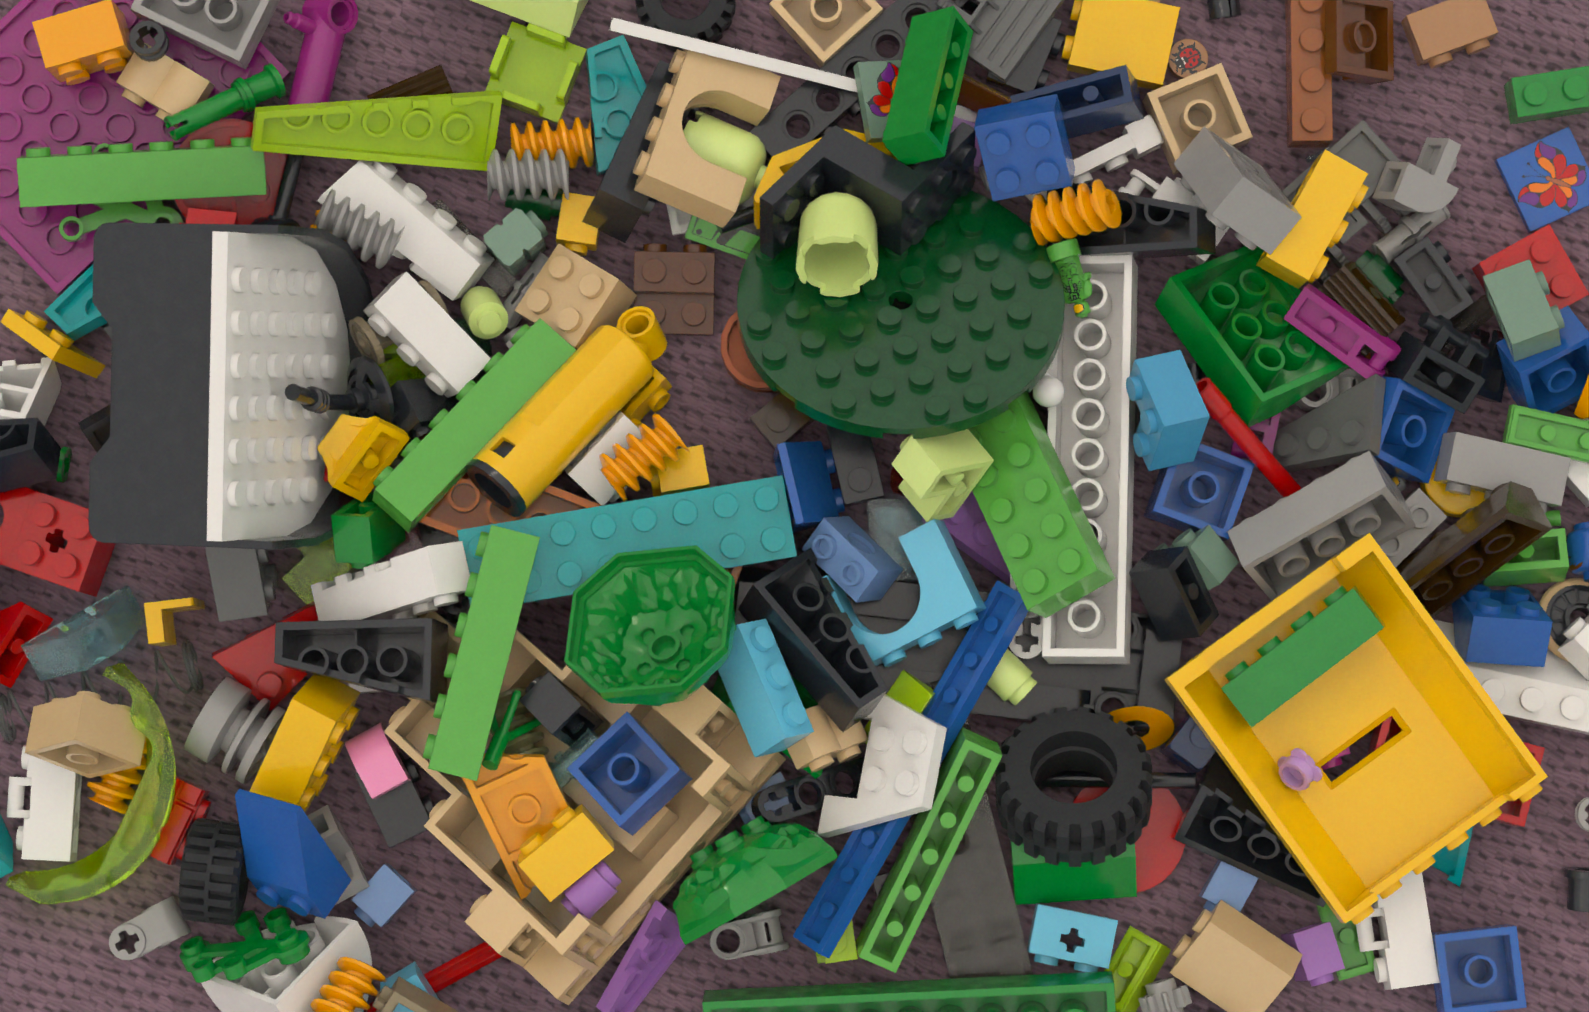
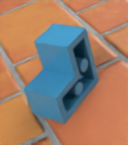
M1181 350L1135 359L1130 376L1126 379V390L1130 400L1136 401L1141 413L1137 431L1133 435V446L1137 456L1143 457L1148 471L1193 462L1210 415Z

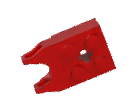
M27 487L0 493V504L4 512L3 523L0 526V565L97 597L116 543H103L92 537L89 531V509ZM68 540L67 546L63 549L64 541Z

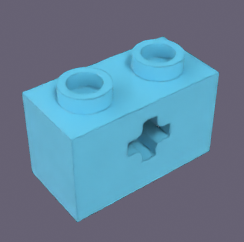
M1036 903L1026 951L1034 953V961L1043 964L1058 966L1059 959L1075 962L1074 970L1082 972H1098L1099 967L1109 969L1118 920ZM1071 928H1075L1076 935L1082 938L1081 945H1074L1072 951H1067V945L1060 941L1061 934L1068 935Z

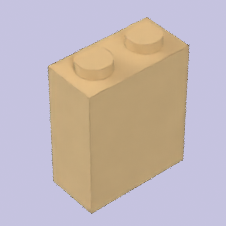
M1220 900L1211 912L1207 909L1201 912L1192 926V930L1195 933L1191 938L1185 934L1180 939L1172 952V955L1177 959L1170 973L1227 1012H1265L1292 979L1303 954L1223 900Z

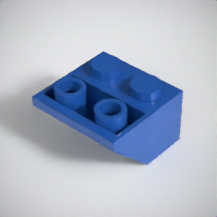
M1478 584L1452 603L1455 647L1465 662L1533 667L1545 666L1553 621L1529 590L1517 586L1506 587V590H1492L1488 586Z

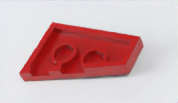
M313 601L282 617V620L278 622L318 621L315 602ZM276 623L260 631L256 630L245 636L244 639L212 653V658L239 683L251 689V694L259 701L263 698L270 700V711L308 674L274 663Z

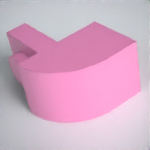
M382 723L345 742L348 754L372 799H377L412 780L398 755L400 751L396 743L384 733L385 729Z

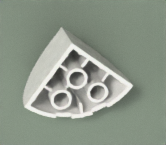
M327 916L326 919L316 917L315 923L296 926L292 920L290 928L305 930L310 937L308 944L310 952L305 958L290 965H282L279 959L275 958L247 972V974L236 980H227L222 971L212 979L201 984L221 1012H314L310 1004L313 999H323L319 992L322 985H332L328 979L331 971L341 972L337 965L340 957L357 959L372 966L368 941L358 921ZM268 928L261 931L264 936L263 939H274L276 933H270ZM216 957L215 959H213V962L223 957ZM364 994L363 998L367 1002L369 995ZM355 1008L354 1012H364V1009Z

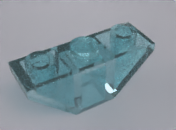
M126 585L22 644L21 647L39 680L44 681L86 671L123 650L144 625L146 618L130 587Z

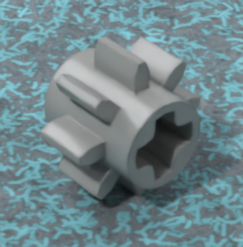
M1174 977L1146 984L1147 995L1138 998L1142 1012H1184L1183 1007L1192 1003L1187 984L1177 986Z

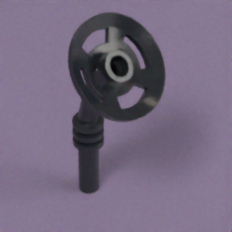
M367 356L354 358L349 364L347 370V391L345 394H329L324 389L315 386L305 388L297 384H290L285 389L287 399L300 403L304 409L314 413L322 414L327 410L351 411L356 417L369 418L380 414L379 418L393 424L394 402L389 383L378 364ZM368 376L371 379L374 386L366 382Z

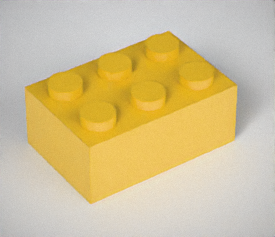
M1325 149L1313 162L1291 202L1302 218L1271 255L1265 251L1262 253L1256 266L1297 289L1306 282L1312 284L1315 279L1319 278L1329 260L1328 257L1323 255L1326 248H1332L1335 243L1339 242L1349 222L1343 220L1347 212L1351 214L1354 208L1357 209L1369 187L1363 184L1368 173Z
M312 675L292 698L249 792L301 806L304 812H306L314 796H319L328 780L329 775L325 772L329 764H333L344 746L341 738L345 730H350L359 714L360 709L354 706L361 692L338 680Z

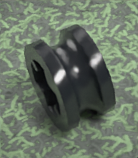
M147 20L137 23L129 34V43L136 55L142 60L148 62L159 60L168 51L169 39L162 26L157 22ZM147 34H150L156 42L151 48H148L142 39Z

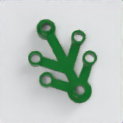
M280 907L268 912L263 918L269 932L276 933L275 938L263 939L258 929L260 922L255 912L248 910L241 913V916L234 925L238 935L244 936L246 941L210 944L209 941L203 940L201 936H194L181 944L179 956L186 971L191 972L197 983L206 982L222 971L227 980H236L247 974V972L275 958L279 959L282 965H290L302 960L310 952L308 945L310 937L305 930L290 928L292 921L286 908ZM216 957H223L213 962V959H215Z

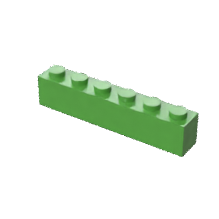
M252 137L231 138V145L215 146L214 139L190 140V147L174 148L173 141L149 142L148 150H133V143L108 144V152H92V145L67 146V154H51L50 147L27 148L26 156L16 158L20 207L267 194L265 152L252 151Z
M541 318L531 327L528 324H524L510 340L513 346L504 355L497 352L483 368L486 374L477 384L470 380L457 394L456 399L459 402L450 412L445 408L442 409L428 425L432 430L421 441L418 437H415L402 451L401 456L404 459L397 467L393 469L387 466L374 480L373 485L376 488L372 501L408 533L467 473L466 465L576 351L573 346Z
M491 525L489 533L481 531L475 556L483 557L479 574L470 572L465 596L472 598L468 614L460 612L454 634L455 637L462 638L458 654L449 653L443 676L451 678L447 695L439 693L433 717L441 719L437 735L428 734L422 757L430 760L428 769L474 781L478 779L540 537Z
M963 727L961 728L939 770L932 809L918 813L856 940L857 952L860 958L894 973L897 972L1003 756L997 742Z

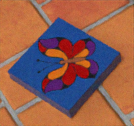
M1569 127L1495 160V164L1528 233L1589 206V168Z

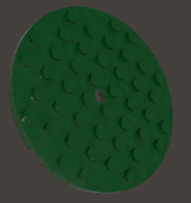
M970 191L964 197L960 196L951 205L947 215L940 221L936 220L926 230L922 240L916 245L912 244L901 256L878 243L877 275L874 280L870 279L861 285L860 292L844 297L824 296L820 294V288L811 285L807 281L806 284H803L796 271L798 238L790 248H784L774 259L760 252L759 238L750 251L739 279L737 292L739 333L750 362L764 382L773 391L778 390L793 401L795 409L814 420L836 429L876 438H883L884 433L913 434V439L943 436L969 429L1008 410L1009 403L1017 399L1025 391L1029 393L1043 378L1054 360L1063 332L1065 310L1063 284L1055 262L1050 263L1046 246L1038 245L1033 236L1032 229L1018 216L999 203L973 191ZM897 298L899 302H906L911 306L900 310L891 306V304Z

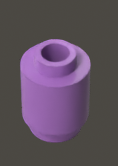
M601 860L562 892L565 897L560 902L574 917L580 913L590 919L618 892L616 887L622 880Z

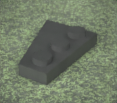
M1375 374L1277 430L1273 452L1274 457L1288 473L1347 462L1351 458L1360 456L1367 451H1370L1373 456H1378L1380 453L1386 379Z

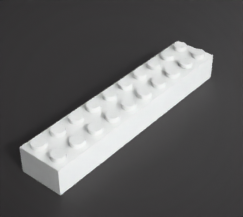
M1133 255L1079 256L1083 274L1085 272H1091L1092 274L1090 279L1092 295L1084 300L1088 302L1091 312L1087 314L1088 317L1081 319L1075 316L1074 304L1065 303L1061 341L1054 357L1053 367L1049 373L1050 376L1057 377L1063 383L1065 392L1063 400L1057 406L1048 408L1047 434L1116 579L1047 618L1043 617L1042 657L1048 664H1130L1132 578L1129 572L1132 570L1133 435L1135 433V401H1131L1127 394L1126 379L1130 376L1134 360L1136 359L1138 266Z

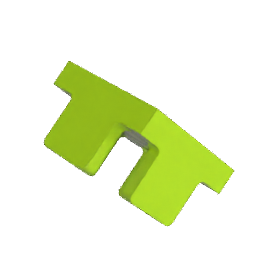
M512 21L507 35H502L488 71L490 80L485 91H500L503 95L502 104L558 124V120L562 118L587 49L568 42L567 37L532 23H529L526 27Z

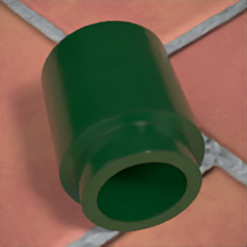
M510 189L505 201V207L512 208V211L515 208L521 209L525 214L532 210L539 219L550 221L551 217H559L563 190L559 189L555 200H550L546 189H543L539 200H534L530 189H526L523 200H517L514 190Z
M1367 250L1355 261L1357 267L1367 275V278L1372 281L1373 285L1383 293L1384 297L1392 305L1404 294L1405 291L1400 285L1405 280L1379 254L1374 256Z

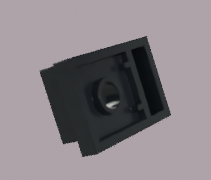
M962 122L949 136L945 157L921 162L913 170L835 125L760 197V252L774 259L784 248H790L799 236L801 215L807 205L823 194L842 192L860 198L871 208L877 224V242L901 256L912 244L916 245L922 240L926 230L936 220L940 221L947 215L951 205L960 196H966L973 188L975 183L974 159L977 154V149L975 148V129Z

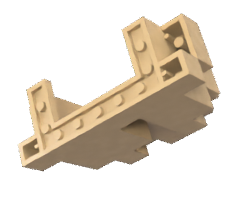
M436 611L419 617L433 618L447 624V660L449 653L458 654L462 638L454 636L456 628ZM516 629L500 693L513 688L527 687L535 678L544 676L549 671L571 688L604 721L576 750H573L553 736L542 724L530 731L543 732L544 738L537 742L535 747H548L549 753L545 757L548 762H553L551 769L568 805L575 810L579 805L583 804L614 841V850L602 860L620 877L622 882L616 887L618 892L590 919L580 913L574 917L560 902L565 897L563 893L549 902L536 885H534L526 898L520 899L462 777L428 769L430 760L422 758L428 734L437 735L441 719L433 717L436 704L408 698L410 700L409 704L400 707L394 712L389 720V726L384 730V733L451 794L447 800H441L433 807L429 814L430 819L424 827L492 889L488 895L485 894L474 902L470 908L471 915L464 922L498 954L522 966L556 999L569 1005L644 921L655 900L660 902L691 868L690 865L693 862L689 856L714 842L783 764L786 758L779 752L754 757L737 715L704 685L684 701L662 704L661 706L610 703L598 695L567 665L562 669ZM447 678V693L451 678ZM530 711L525 714V717H535ZM626 712H629L638 719L692 777V780L633 836L616 824L567 769ZM490 733L485 750L488 749L489 744L491 742V738L493 737V735Z

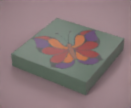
M902 60L857 62L853 67L866 143H878L883 140V131L886 127L891 107L890 103L898 78V69Z

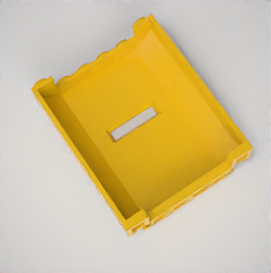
M1370 533L1364 535L1341 553L1326 561L1164 679L1334 915L1344 924L1350 920L1354 925L1363 921L1375 911L1371 905L1379 900L1377 895H1380L1382 899L1387 898L1402 887L1399 879L1410 871L1418 875L1436 862L1432 855L1445 846L1451 851L1469 838L1466 833L1468 829L1478 822L1484 827L1503 813L1499 807L1507 801H1515L1519 798L1524 803L1537 795L1543 789L1539 783L1548 777ZM1343 585L1348 592L1356 586L1385 623V627L1251 728L1221 689L1229 682L1224 675L1243 660L1250 666L1262 656L1257 650L1276 635L1282 642L1294 633L1290 625L1309 610L1315 617L1327 608L1323 600ZM1392 716L1402 731L1331 782L1321 766ZM1294 748L1304 750L1323 773L1322 779L1318 782H1310V786L1306 790L1297 791L1289 788L1282 782L1279 776L1278 760L1282 756H1290Z

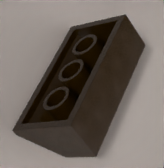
M1509 481L1496 487L1491 492V496L1481 504L1463 512L1460 520L1448 529L1434 534L1427 545L1418 552L1408 555L1396 569L1429 615L1434 618L1550 531L1552 526L1533 490Z

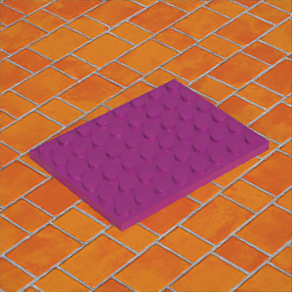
M21 0L0 20V236L59 296L93 264L94 235L96 232L95 230L84 234L77 242H68L60 234L59 225L61 221L68 216L81 218L103 209L93 204L20 207L16 158L26 156L27 148L50 147L51 154H67V146L92 145L93 152L98 145L103 143H133V150H148L149 142L173 141L174 148H179L188 136L186 135L180 138V140L174 141L169 132L183 126V123L180 122L177 128L173 126L166 128L165 122L155 116L159 110L148 102H145L141 108L124 98L122 93L125 89L116 83L122 71L105 73V70L89 74L90 79L85 82L67 85L66 81L60 83L45 68L32 22L104 0ZM112 0L124 13L129 32H131L137 23L142 22L130 10L134 0ZM164 31L169 39V48L165 55L210 81L214 88L208 98L230 89L231 83L238 77L247 79L262 72L264 65L269 63L276 67L283 82L291 76V73L261 42H259L247 69H243ZM150 34L142 38L144 43L151 47L156 44ZM239 110L222 119L236 118L245 120L254 111L249 113ZM145 201L132 202V204L148 210ZM124 219V220L119 221V222H116V223H134V222L129 221V220H127V219ZM73 222L68 223L64 229L65 234L75 236L79 232V225Z

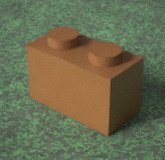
M1447 0L1406 15L1401 21L1417 66L1429 63L1430 69L1453 61L1451 54L1466 49L1468 55H1472L1489 48V40L1499 33L1486 0Z

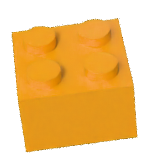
M104 0L32 22L45 68L60 83L66 81L67 85L79 84L89 80V74L105 70V73L122 71L135 52L129 43L130 32L124 13L112 0Z

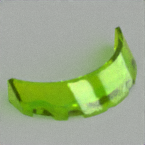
M124 663L106 667L103 675L126 688L133 699L130 710L131 721L139 731L146 735L147 759L145 773L118 831L102 847L70 865L51 870L23 871L8 878L6 886L39 904H58L86 899L101 894L121 883L148 858L160 840L162 828L167 825L176 785L175 755L169 730L150 693Z

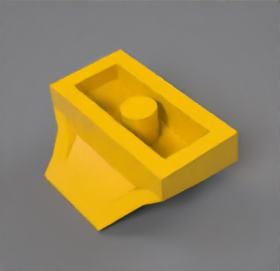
M341 414L317 446V450L328 469V482L331 486L363 502L375 487L373 485L374 480L387 466L392 464L410 437L405 430L377 416L361 418Z

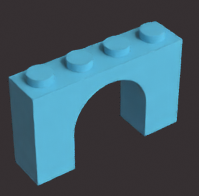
M933 519L898 537L918 578L920 601L912 619L895 632L879 634L868 629L858 619L845 591L829 575L822 577L828 578L834 589L832 596L841 613H847L853 624L851 631L858 644H864L875 666L883 662L884 666L888 667L902 661L907 657L905 653L907 649L917 644L923 649L940 641L943 638L940 632L952 626H955L956 630L963 629L978 621L979 619L976 614L986 609L945 522L942 520Z

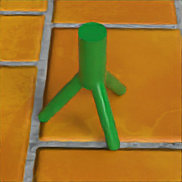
M519 690L513 692L500 728L494 714L491 725L493 737L482 761V765L488 770L498 769L508 742L541 725L538 719L535 718L510 732L508 731L521 697V691Z

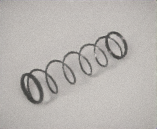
M187 640V642L183 641L182 643L183 660L191 683L188 690H184L178 684L161 652L158 649L155 650L156 674L159 669V657L170 679L181 692L189 694L193 689L197 692L199 689L202 691L204 686L203 676L199 667V674H197L193 666L194 659L197 663L198 657L192 642ZM119 659L117 665L120 685L123 669L137 695L147 704L154 703L159 690L158 680L156 679L153 699L147 700L138 690L124 662ZM82 669V691H85L86 679L91 691L97 693L87 672ZM45 679V700L48 703L49 691L53 698H57L50 682ZM120 687V693H119V697H118V704L121 705V703H122V695H121V687ZM10 689L7 691V698L0 692V732L8 743L14 742L16 739V728L12 718V725L10 726L8 719V726L6 725L3 712L6 717L7 711L11 715L12 701L28 728L30 727V723Z

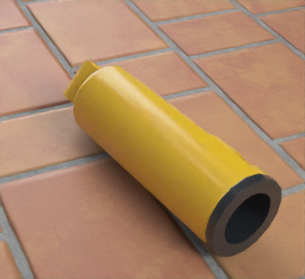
M636 306L621 314L616 327L611 325L599 326L466 465L465 469L471 481L495 506L513 517H520L650 380L654 373L651 361L659 358L667 347L666 337L654 312L648 307Z

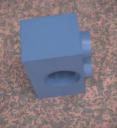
M849 516L823 518L802 547L804 552L810 548L812 549L817 558L816 563L855 602L881 600L903 570Z

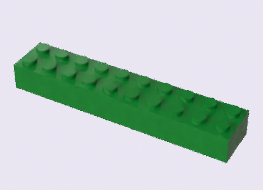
M1112 971L705 990L702 1001L703 1012H1116Z

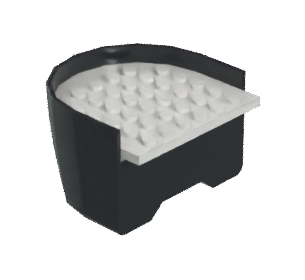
M109 222L97 228L93 246V304L112 328L110 438L90 461L89 531L94 539L103 543L275 550L317 546L333 537L331 515L355 498L337 490L324 481L325 462L317 450V446L341 414L356 416L351 411L327 410L322 414L308 411L300 403L287 399L285 389L290 384H297L305 388L315 386L324 389L329 394H345L347 391V370L349 364L354 358L363 356L353 341L348 324L351 319L357 316L363 318L368 323L369 317L363 310L373 301L368 277L347 242L324 229L283 225ZM381 364L379 367L383 371V364ZM368 376L366 382L374 386V384Z

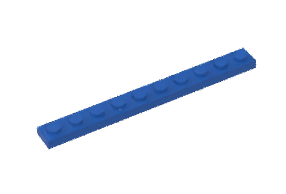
M998 580L984 602L986 609L977 614L979 620L969 628L933 692L936 694L922 713L924 716L947 728L940 765L1028 613L1020 593ZM911 815L852 832L793 937L818 954L830 958Z

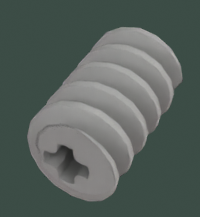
M493 149L489 161H487L488 201H490L494 189H497L502 201H506L510 189L514 190L517 200H523L526 189H530L534 200H539L543 189H546L550 200H555L558 190L562 189L566 200H569V161L566 159L563 149H557L554 160H550L546 149H541L538 160H534L530 149H525L521 161H518L514 149L508 150L505 161L501 160L498 150Z
M331 189L316 217L314 226L317 225L318 229H324L342 240H347L353 253L361 247V260L367 262L376 254L375 267L382 269L390 260L405 226L398 233H395V220L392 218L383 226H380V212L375 211L366 219L364 218V204L361 203L352 212L350 211L351 198L346 196L339 204H336V191Z

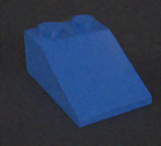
M821 441L784 442L777 444L773 453L777 476L783 475L793 533L816 528L823 518L839 517L840 512H845L840 488L833 489L829 474L836 472L831 449L823 450Z
M239 789L235 794L246 872L247 877L257 889V897L271 907L281 905L290 908L301 916L311 914L326 919L352 881L301 806Z

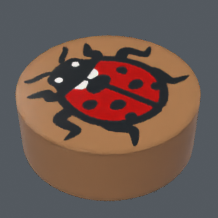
M1183 39L1172 46L1167 65L1175 77L1183 79L1205 70L1208 64V54L1200 42L1193 39Z

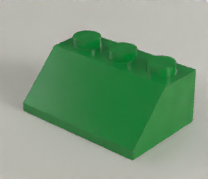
M1010 839L1015 905L1137 897L1135 843L1130 845L1126 842L1125 852L1115 858L1111 854L1105 856V862L1092 865L1091 861L1082 862L1081 867H1069L1067 862H1059L1058 866L1045 863V857L1041 855L1037 859L1024 852V844L1017 846Z

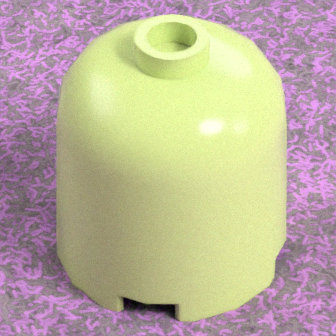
M697 110L695 113L697 122L692 120L687 122L683 130L684 136L689 146L701 158L747 178L738 205L743 204L758 188L767 168L765 166V146L751 132Z
M842 192L823 194L811 201L801 215L796 257L797 274L803 284H806L807 281L811 285L820 288V294L824 296L844 297L859 293L860 286L870 279L874 280L877 275L878 243L875 217L871 208L854 195Z

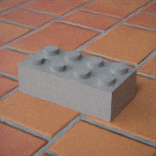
M1367 451L1360 456L1351 458L1346 464L1325 476L1316 478L1309 485L1290 496L1279 499L1274 505L1253 517L1244 519L1239 525L1228 530L1227 533L1242 567L1272 601L1364 535L1370 533L1380 546L1416 526V523L1400 489L1372 453Z

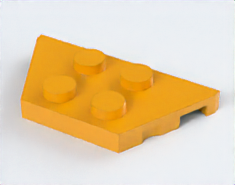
M504 753L497 770H488L481 764L477 781L466 778L462 779L522 900L530 894L535 884L518 865V855L522 853L519 848L535 833L543 836L553 828L552 820L569 805L544 754Z

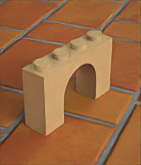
M677 49L668 68L669 72L674 73L670 84L667 82L664 84L656 105L662 107L659 118L655 116L652 118L645 135V139L650 141L647 152L641 151L633 169V173L639 175L634 191L724 228L736 213L747 178L708 162L693 151L684 136L682 127L683 113L697 107H710L758 126L771 108L781 76L765 69L686 49L683 51Z

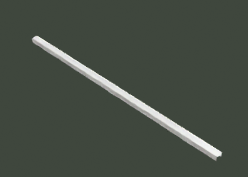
M611 18L613 19L611 20V29H609L611 31L858 93L856 81L853 78ZM957 105L954 116L975 122L977 113Z

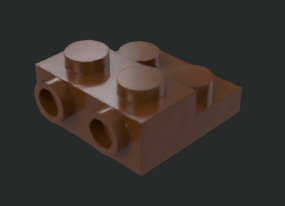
M1325 0V74L1342 76L1343 81L1369 85L1394 80L1393 1Z
M649 243L643 244V251H634L633 291L637 295L634 299V307L644 306L650 308L654 312L664 335L714 336L715 253H707V246L700 244L683 245V252H667L666 244Z

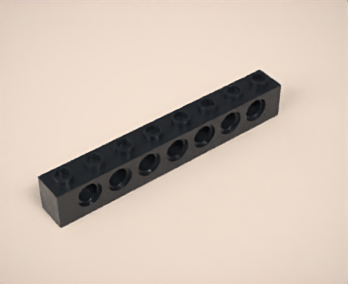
M896 0L819 70L846 77L847 72L857 62L902 60L905 40L909 32L906 19L913 14H924L940 10L936 5L938 0ZM957 0L954 2L962 10L968 7L971 12L978 7L971 0ZM889 40L897 45L899 51L892 58H884L877 53L876 46L882 41ZM807 80L750 132L762 141L766 149V156L771 159L776 154L823 137L835 125L838 126L837 123L848 113L852 118L857 116L861 112L858 93ZM831 93L838 98L839 105L833 111H823L818 107L817 99L822 94ZM794 120H803L808 124L810 130L806 136L794 138L787 132V126Z

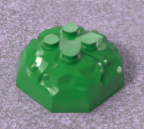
M697 545L617 553L573 591L564 662L569 669L598 695L610 703L661 706L662 704L684 701L708 682L710 676L725 663L733 648L734 632L737 630L734 613L736 581L728 571Z
M761 815L740 827L744 835L740 836L736 829L715 841L714 843L718 850L714 851L710 844L689 856L693 862L690 865L693 872L684 879L680 886L679 894L673 901L680 937L684 944L687 945L837 859L838 856L833 847L826 843L818 833L800 824L777 823L771 826L770 822H765Z

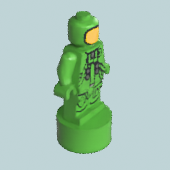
M1069 239L1048 246L1046 251L1050 263L1055 262L1059 270L1065 303L1074 304L1073 310L1076 317L1081 319L1088 317L1087 314L1091 310L1088 302L1084 300L1092 295V284L1090 281L1092 274L1091 272L1083 274L1079 259L1081 251L1077 239Z

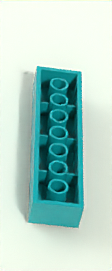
M783 475L491 524L540 537L523 604L572 596L575 589L617 553L697 545L724 569L797 556ZM491 525L457 530L458 539L463 543L469 574L470 572L479 574L483 557L475 556L481 531L489 533ZM468 597L469 604L471 605L472 598Z

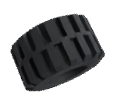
M635 0L641 25L707 42L714 40L716 43L723 37V31L725 29L728 30L731 26L733 14L735 15L736 8L735 0H709V4L703 13L695 18L683 20L670 16L664 10L662 0ZM666 45V48H667L668 50H671V51H674V52H675L676 48H678V47Z
M197 818L186 838L180 870L179 908L183 920L234 926L243 911L249 883L239 823Z

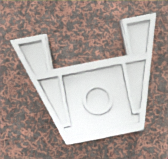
M885 694L873 712L864 718L872 721L857 799L825 795L817 832L818 835L829 838L931 810L947 728Z

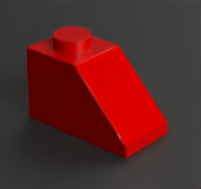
M22 601L0 611V683L9 688H12L53 621V618Z

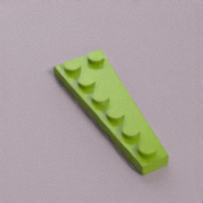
M480 91L255 107L251 149L252 151L487 171V161H489L491 152L496 146L503 95L500 91Z

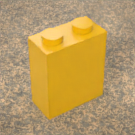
M1074 0L1070 20L1077 21L1074 36L1066 35L1061 55L1062 59L1068 60L1066 70L1089 75L1127 65L1136 79L1138 87L1152 90L1161 88L1165 78L1180 7L1149 0Z

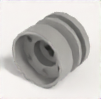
M226 677L212 693L197 717L185 742L184 750L206 763L211 762L221 750L226 752L221 771L229 774L238 762L241 761L235 780L242 784H247L260 769L287 710L278 706L265 719L271 701L263 698L252 711L247 709L252 690L236 680Z

